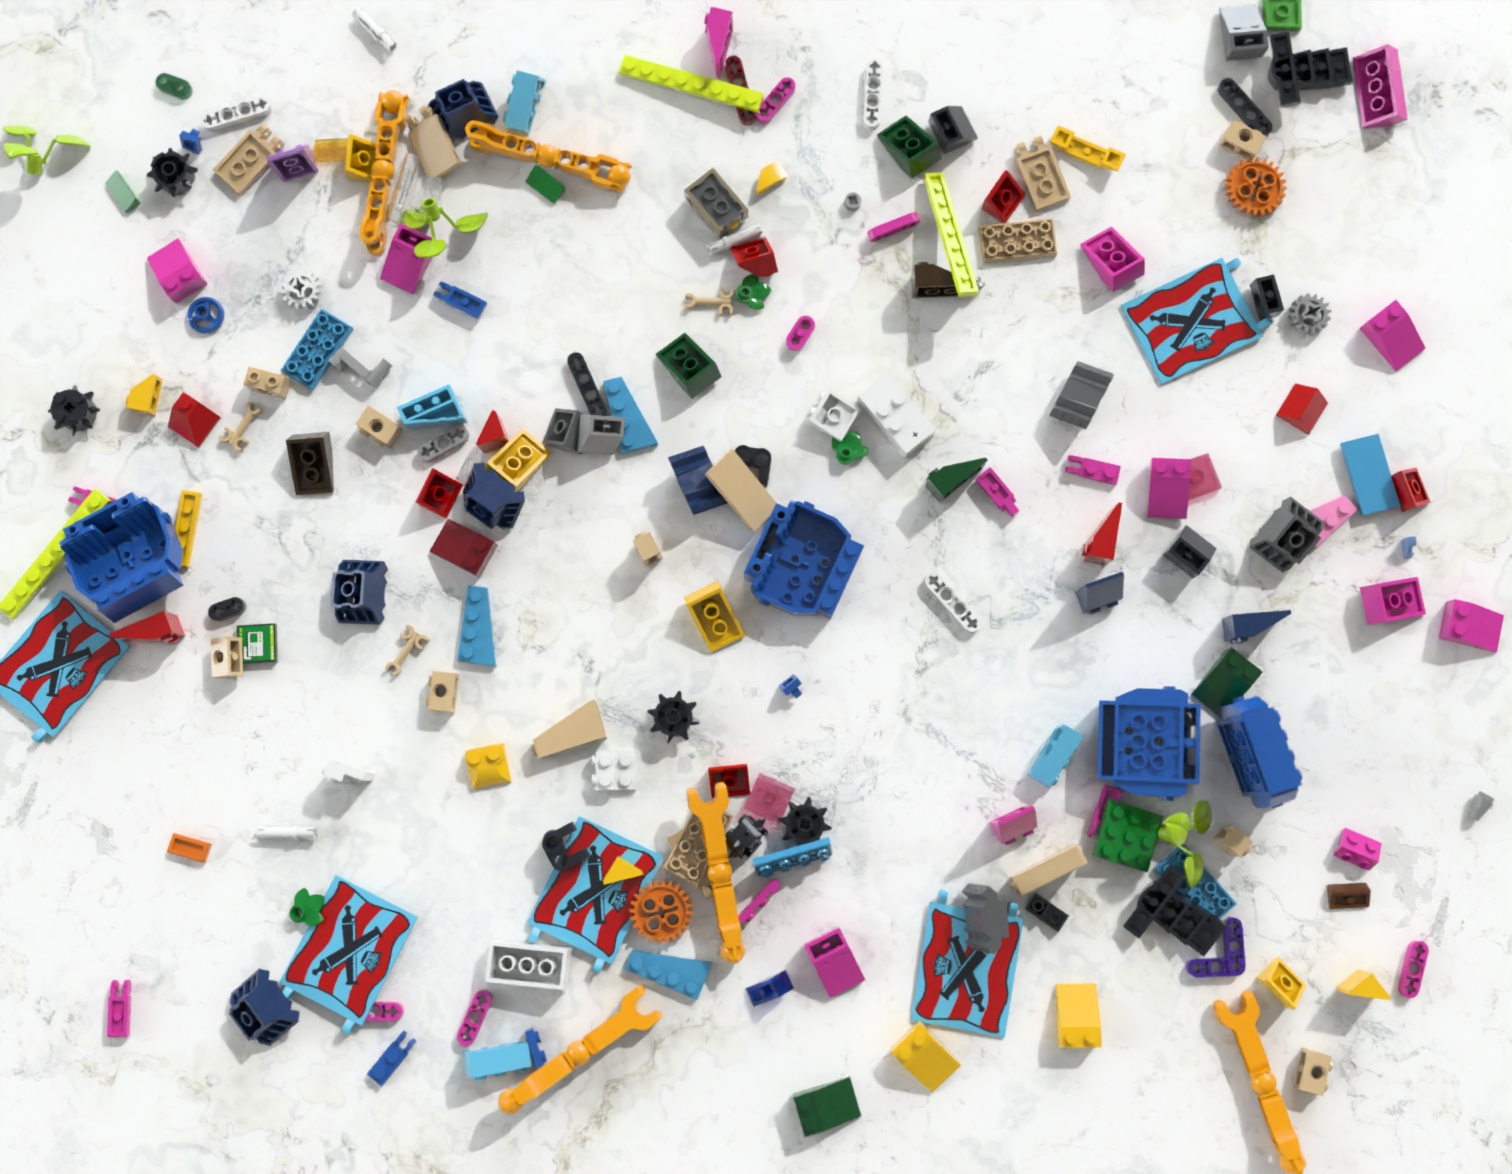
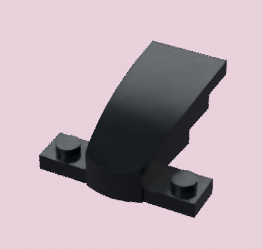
M1289 31L1270 35L1273 58L1268 69V80L1272 88L1278 90L1281 108L1299 105L1301 103L1299 91L1352 85L1353 79L1347 47L1334 50L1325 48L1313 52L1309 49L1293 54Z
M1169 864L1157 881L1150 882L1143 888L1138 899L1137 908L1123 927L1139 939L1154 920L1168 934L1172 933L1186 946L1188 944L1204 957L1228 925L1198 903L1176 891L1187 876Z

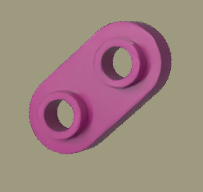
M810 316L800 317L787 335L786 345L790 350H801L814 332L815 322ZM806 324L809 328L803 329L802 326ZM798 340L799 343L797 345H794L792 341Z

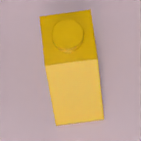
M152 374L131 388L129 395L126 397V408L132 412L155 416L163 379Z

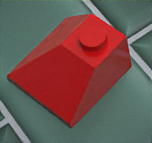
M766 237L731 247V252L738 267L759 277H769L778 272L774 252Z
M183 392L172 406L168 427L199 448L221 417Z

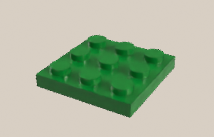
M1108 799L1092 856L1148 873L1163 816Z

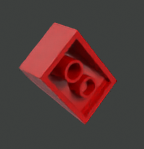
M1118 502L1109 511L1086 542V545H1083L1081 553L1084 556L1083 561L1107 565L1114 560L1122 503Z
M161 611L109 633L111 638L123 641L168 643L169 645L179 642L180 638L185 636L178 616L167 611Z

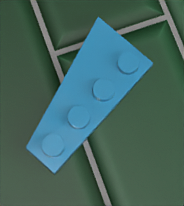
M622 377L603 381L612 416L625 418L624 436L619 444L621 453L625 454L658 445Z
M468 586L458 662L497 666L488 588Z
M632 950L625 970L697 1000L712 962Z

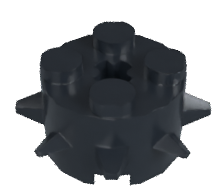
M169 148L167 153L161 152L157 156L152 157L153 161L150 165L152 169L146 173V176L153 178L157 183L155 192L163 189L170 193L172 197H176L192 188L198 168L190 166L187 162L189 153L182 156L173 151L172 148Z
M73 385L72 389L56 392L53 396L51 407L48 410V413H51L52 418L56 421L54 428L58 430L66 427L70 429L72 436H75L76 431L86 430L87 428L92 429L93 425L91 422L96 420L97 412L100 411V408H97L95 403L92 402L94 393L90 391L82 394L78 391L76 385Z
M678 691L675 697L669 698L659 694L660 703L656 706V709H649L647 713L654 717L655 722L650 729L651 733L661 731L665 734L666 743H669L673 737L678 736L687 741L689 739L687 731L691 728V725H699L700 721L693 718L692 713L697 703H686L682 700L681 691ZM673 712H676V715L679 717L675 722H671L669 714L672 715Z
M807 797L804 805L797 806L791 801L788 802L790 812L787 817L778 818L779 822L786 825L787 832L782 838L783 841L793 839L798 842V846L820 840L823 831L832 829L831 826L824 823L823 815L828 809L826 807L817 809L812 806L811 797ZM804 818L805 821L807 819L810 821L808 829L800 828L802 824L801 819Z
M744 814L738 820L739 824L736 828H731L725 834L726 846L731 850L728 856L729 859L738 856L744 861L745 855L750 857L762 844L760 842L762 836L767 837L768 831L763 827L766 821L765 818L756 821L752 816Z

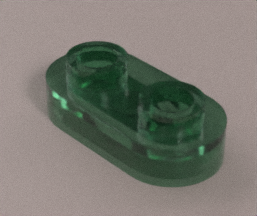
M162 73L155 80L157 88L162 93L181 100H186L192 95L193 89L184 79L168 73Z

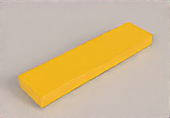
M184 490L181 492L175 524V531L183 548L181 567L189 568L203 495L199 492Z

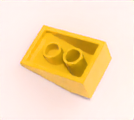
M522 429L486 463L485 468L486 471L495 470L496 474L506 482L514 483V490L517 492L528 482L552 452Z
M718 580L684 597L685 603L711 653L745 636Z
M1056 984L1057 1044L1061 1048H1102L1096 984Z
M920 1020L891 1047V1053L932 1093L961 1066L955 1057Z

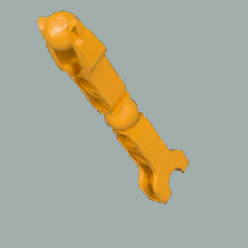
M395 90L387 91L384 94L380 92L378 95L379 101L374 115L378 124L375 147L377 156L374 157L375 162L371 167L372 180L369 187L365 217L362 219L360 228L361 240L366 244L369 253L375 256L383 254L386 247V224L391 195L389 186L392 185L390 181L395 175L394 162L399 135L401 131L406 129L405 118L408 114V94L403 96ZM384 112L398 114V118L385 122ZM389 152L387 155L382 156L383 153ZM379 187H384L382 190L377 191ZM377 204H381L379 208H374ZM379 241V248L372 249L373 244H376Z
M470 121L465 127L470 146L475 151L486 154L496 153L526 162L539 163L544 168L554 167L556 170L559 168L564 173L592 181L594 187L607 190L613 189L620 193L625 192L623 187L627 186L631 179L629 169L632 166L629 163L619 162L617 159L603 154L591 157L569 150L556 149L551 144L541 146L539 142L536 144L533 140L499 131L491 125L479 121ZM474 127L479 128L480 132L475 131L471 133L470 130ZM509 144H516L514 148H508ZM527 149H533V150H534V151H533L532 153H530V154L525 153V151H526ZM563 159H569V160H570V161H569L568 163H566V164L561 163V161H562ZM581 164L588 165L585 169L579 168ZM600 166L611 167L607 174L608 180L596 176L599 173Z
M719 782L715 785V797L708 803H702L698 792L692 787L687 788L686 796L689 810L700 818L707 863L709 864L707 875L712 882L711 887L717 928L723 943L720 953L726 962L736 964L744 957L745 947L741 942V926L738 918L734 888L730 880L732 868L728 863L729 859L722 815L729 805L726 785L724 782Z
M643 985L625 994L621 1001L620 1010L581 1038L582 1040L571 1042L566 1051L564 1050L526 1077L515 1089L509 1088L504 1090L498 1099L500 1110L507 1115L518 1113L525 1102L540 1095L576 1068L575 1066L585 1065L590 1060L591 1054L595 1055L632 1028L647 1030L662 1018L660 1011L640 1015L636 1010V1001L645 993Z
M1245 990L1241 993L1242 1007L1237 1013H1231L1225 1002L1221 1000L1214 1001L1213 1007L1218 1022L1232 1030L1248 1074L1252 1076L1251 1087L1257 1093L1256 1096L1267 1124L1270 1138L1280 1155V1165L1283 1171L1287 1174H1303L1306 1167V1159L1300 1150L1298 1137L1293 1129L1279 1090L1276 1089V1078L1270 1072L1271 1068L1255 1026L1260 1009L1253 993L1250 990Z

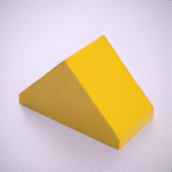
M617 857L603 883L606 885L644 874L639 868L621 857Z

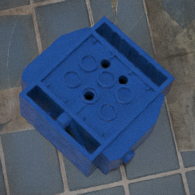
M131 492L63 529L66 538L61 540L59 545L65 552L64 558L67 563L65 568L71 575L75 588L96 604L98 611L114 623L184 586L178 572L181 570L183 548L173 526L172 519L167 512H163L146 497L139 498Z
M790 500L788 507L776 503L744 571V579L752 583L750 587L751 593L762 605L767 607L771 605L790 615L816 616L819 613L831 619L864 545L851 540L852 535L837 518L815 509V506L807 501L802 503ZM776 525L778 528L772 544L766 542L773 526ZM762 551L766 552L763 560L759 559ZM792 557H797L799 561L793 563L791 559ZM827 560L829 564L823 566L821 562ZM755 565L761 567L759 571L753 570ZM819 577L821 582L815 583L813 579Z
M1163 686V689L1137 688L1115 697V701L1099 700L1097 779L1114 781L1113 785L1135 796L1162 797V801H1174V797H1181L1187 793V785L1200 784L1201 704L1188 703V693L1181 689H1176L1174 686ZM1186 713H1190L1192 715V718L1190 720H1186L1184 718V715ZM1186 726H1194V739L1187 738ZM1131 728L1133 733L1127 735L1125 729ZM1161 739L1163 741V744L1161 746H1157L1155 744V740ZM1125 748H1131L1132 753L1130 755L1125 754ZM1187 748L1194 749L1193 765H1186ZM1189 771L1191 777L1187 779L1183 776V773Z
M1244 696L1232 699L1233 703L1220 707L1222 721L1216 722L1242 796H1250L1256 808H1276L1282 806L1283 803L1295 800L1299 790L1298 786L1302 785V775L1300 770L1296 769L1294 764L1295 755L1289 749L1286 742L1288 741V736L1285 730H1282L1279 723L1281 722L1279 712L1274 707L1269 708L1268 704L1258 696L1247 699Z

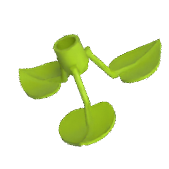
M21 125L3 126L2 128L7 134L24 136L26 138L27 147L17 143H6L4 150L10 160L18 156H27L26 172L30 174H42V164L47 163V158L55 143L86 146L91 149V146L80 137L56 135V138L52 139L42 158L38 150L30 146L29 135L36 136L37 132L35 129Z
M434 198L425 199L421 203L422 210L405 209L404 212L405 225L414 230L421 229L426 224H430L432 240L422 241L414 249L415 255L419 258L438 256L446 248V243L443 239L436 240L433 222L440 218V214L454 228H459L461 233L478 231L488 217L487 212L459 218L454 223L442 207L438 208Z
M1203 800L1197 802L1193 808V825L1190 826L1189 816L1186 813L1180 812L1163 821L1164 825L1160 826L1158 830L1159 840L1171 842V846H1175L1189 854V857L1185 859L1184 872L1187 876V884L1191 889L1195 887L1203 875L1204 861L1200 854L1194 855L1192 851L1181 845L1186 841L1187 830L1196 828L1199 834H1203L1211 825V807L1208 801Z

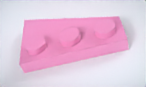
M1345 495L1310 510L1324 521L1323 530L1319 534L1321 539L1314 548L1318 547L1358 510Z

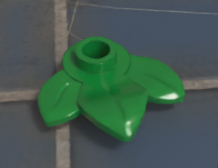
M750 274L736 288L735 296L739 302L747 303L750 308L759 310L764 308L762 299L770 294L771 288L767 284L759 282V276Z
M857 431L849 432L840 442L832 438V448L836 451V458L841 464L847 465L853 462L854 459H862L868 452V447L860 445L861 437Z
M306 888L299 890L294 897V905L289 911L292 921L295 923L304 922L309 926L321 923L324 918L319 911L324 905V896L319 894L309 896ZM300 909L302 911L301 917L298 914Z

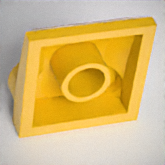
M504 743L465 751V760L468 765L473 789L511 782Z

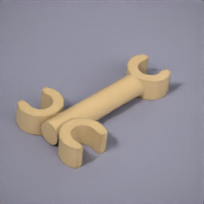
M720 288L719 294L721 298H695L693 294L687 293L685 298L691 299L692 303H686L685 308L692 309L695 305L720 306V316H722L724 309H729L730 316H732L731 299L734 296L733 288H730L729 295H724L723 288Z
M251 401L246 407L247 414L233 433L229 428H224L229 433L228 437H218L224 443L234 445V448L239 452L244 451L239 447L241 442L249 444L247 439L241 437L253 417L259 416L263 410L258 406L256 411H252L255 404Z
M410 625L405 626L410 630L409 635L400 633L403 639L408 640L394 662H389L385 666V669L388 671L392 666H395L396 671L393 674L395 676L400 674V665L415 645L418 649L424 650V647L420 645V641L422 639L430 641L427 636L416 633Z

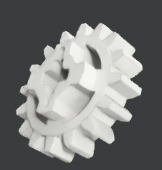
M303 268L302 272L295 269V274L288 272L290 277H283L286 283L280 284L284 289L280 291L284 296V301L286 303L289 302L288 304L291 307L295 306L298 310H300L301 306L307 310L309 304L314 307L313 301H320L317 295H322V291L319 290L323 287L319 282L320 279L314 276L315 274L312 271L308 273L305 268ZM291 296L298 297L299 300H296V299L292 298Z

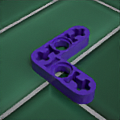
M1228 917L1223 921L1227 925H1230L1231 921L1237 924V928H1234L1233 932L1234 935H1238V938H1228V934L1232 935V929L1227 927L1224 930L1225 957L1194 958L1189 960L1186 964V970L1191 976H1239L1244 973L1246 962L1243 926L1239 919ZM1235 940L1239 944V949L1232 952L1229 949V944ZM1230 954L1240 955V958L1236 957V963L1240 964V968H1237L1236 972L1235 969L1231 968L1235 961L1234 958H1230ZM1215 961L1221 965V969L1217 973L1211 970V964ZM1195 963L1199 966H1206V970L1198 969L1197 973L1191 968L1195 966Z

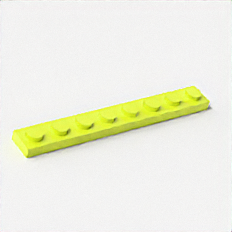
M624 55L619 69L620 75L756 113H759L764 98V93L628 55Z
M925 173L923 179L958 296H977L979 290L943 173Z
M94 488L1 601L0 610L11 619H15L65 559V552L59 545V542L66 538L63 529L109 505L112 501L107 496Z

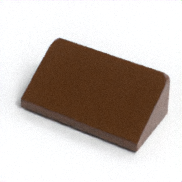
M1367 883L1327 885L1330 909L1369 907L1371 890Z

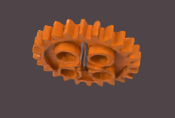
M1249 157L1247 163L1245 160H1242L1239 164H1235L1234 169H1231L1228 173L1230 176H1227L1225 179L1228 183L1224 186V188L1229 189L1225 195L1231 196L1228 202H1234L1232 208L1238 206V213L1244 210L1245 216H1247L1250 212L1252 218L1257 213L1262 217L1265 213L1269 215L1272 210L1275 211L1278 208L1277 205L1280 206L1283 202L1282 199L1286 196L1283 192L1287 189L1286 186H1283L1286 179H1281L1284 173H1277L1279 166L1273 168V162L1266 164V158L1260 162L1259 157L1254 162ZM1246 173L1250 174L1253 178H1248ZM1259 173H1261L1260 180L1258 181V184L1256 186L1257 191L1253 195L1252 202H1250L1251 195L1253 194V191L1255 189L1254 184L1258 180ZM1264 179L1269 180L1270 184H1266ZM1240 190H1244L1247 196L1243 195ZM1258 196H1262L1265 201H1261Z
M661 879L660 884L653 880V886L646 882L647 889L644 890L639 887L641 894L634 893L637 900L630 901L635 906L629 909V912L634 913L633 916L629 917L630 920H636L632 927H639L636 933L641 934L643 932L644 940L649 936L650 943L657 939L658 944H661L662 939H665L668 944L670 937L676 941L675 935L677 933L683 936L682 928L688 930L685 923L692 922L687 917V915L693 914L692 911L688 910L689 907L693 906L692 903H686L690 898L689 895L682 896L685 890L678 891L679 884L672 887L671 880H669L667 885H665L664 879ZM666 895L674 897L672 904H664L663 899ZM647 899H652L655 905L651 909H646L644 902ZM678 906L677 910L663 912V916H660L658 913L644 917L645 913L659 911V907H662L663 910H666ZM671 914L678 916V920L674 924L667 922V918ZM655 918L659 921L656 928L648 927L650 919Z

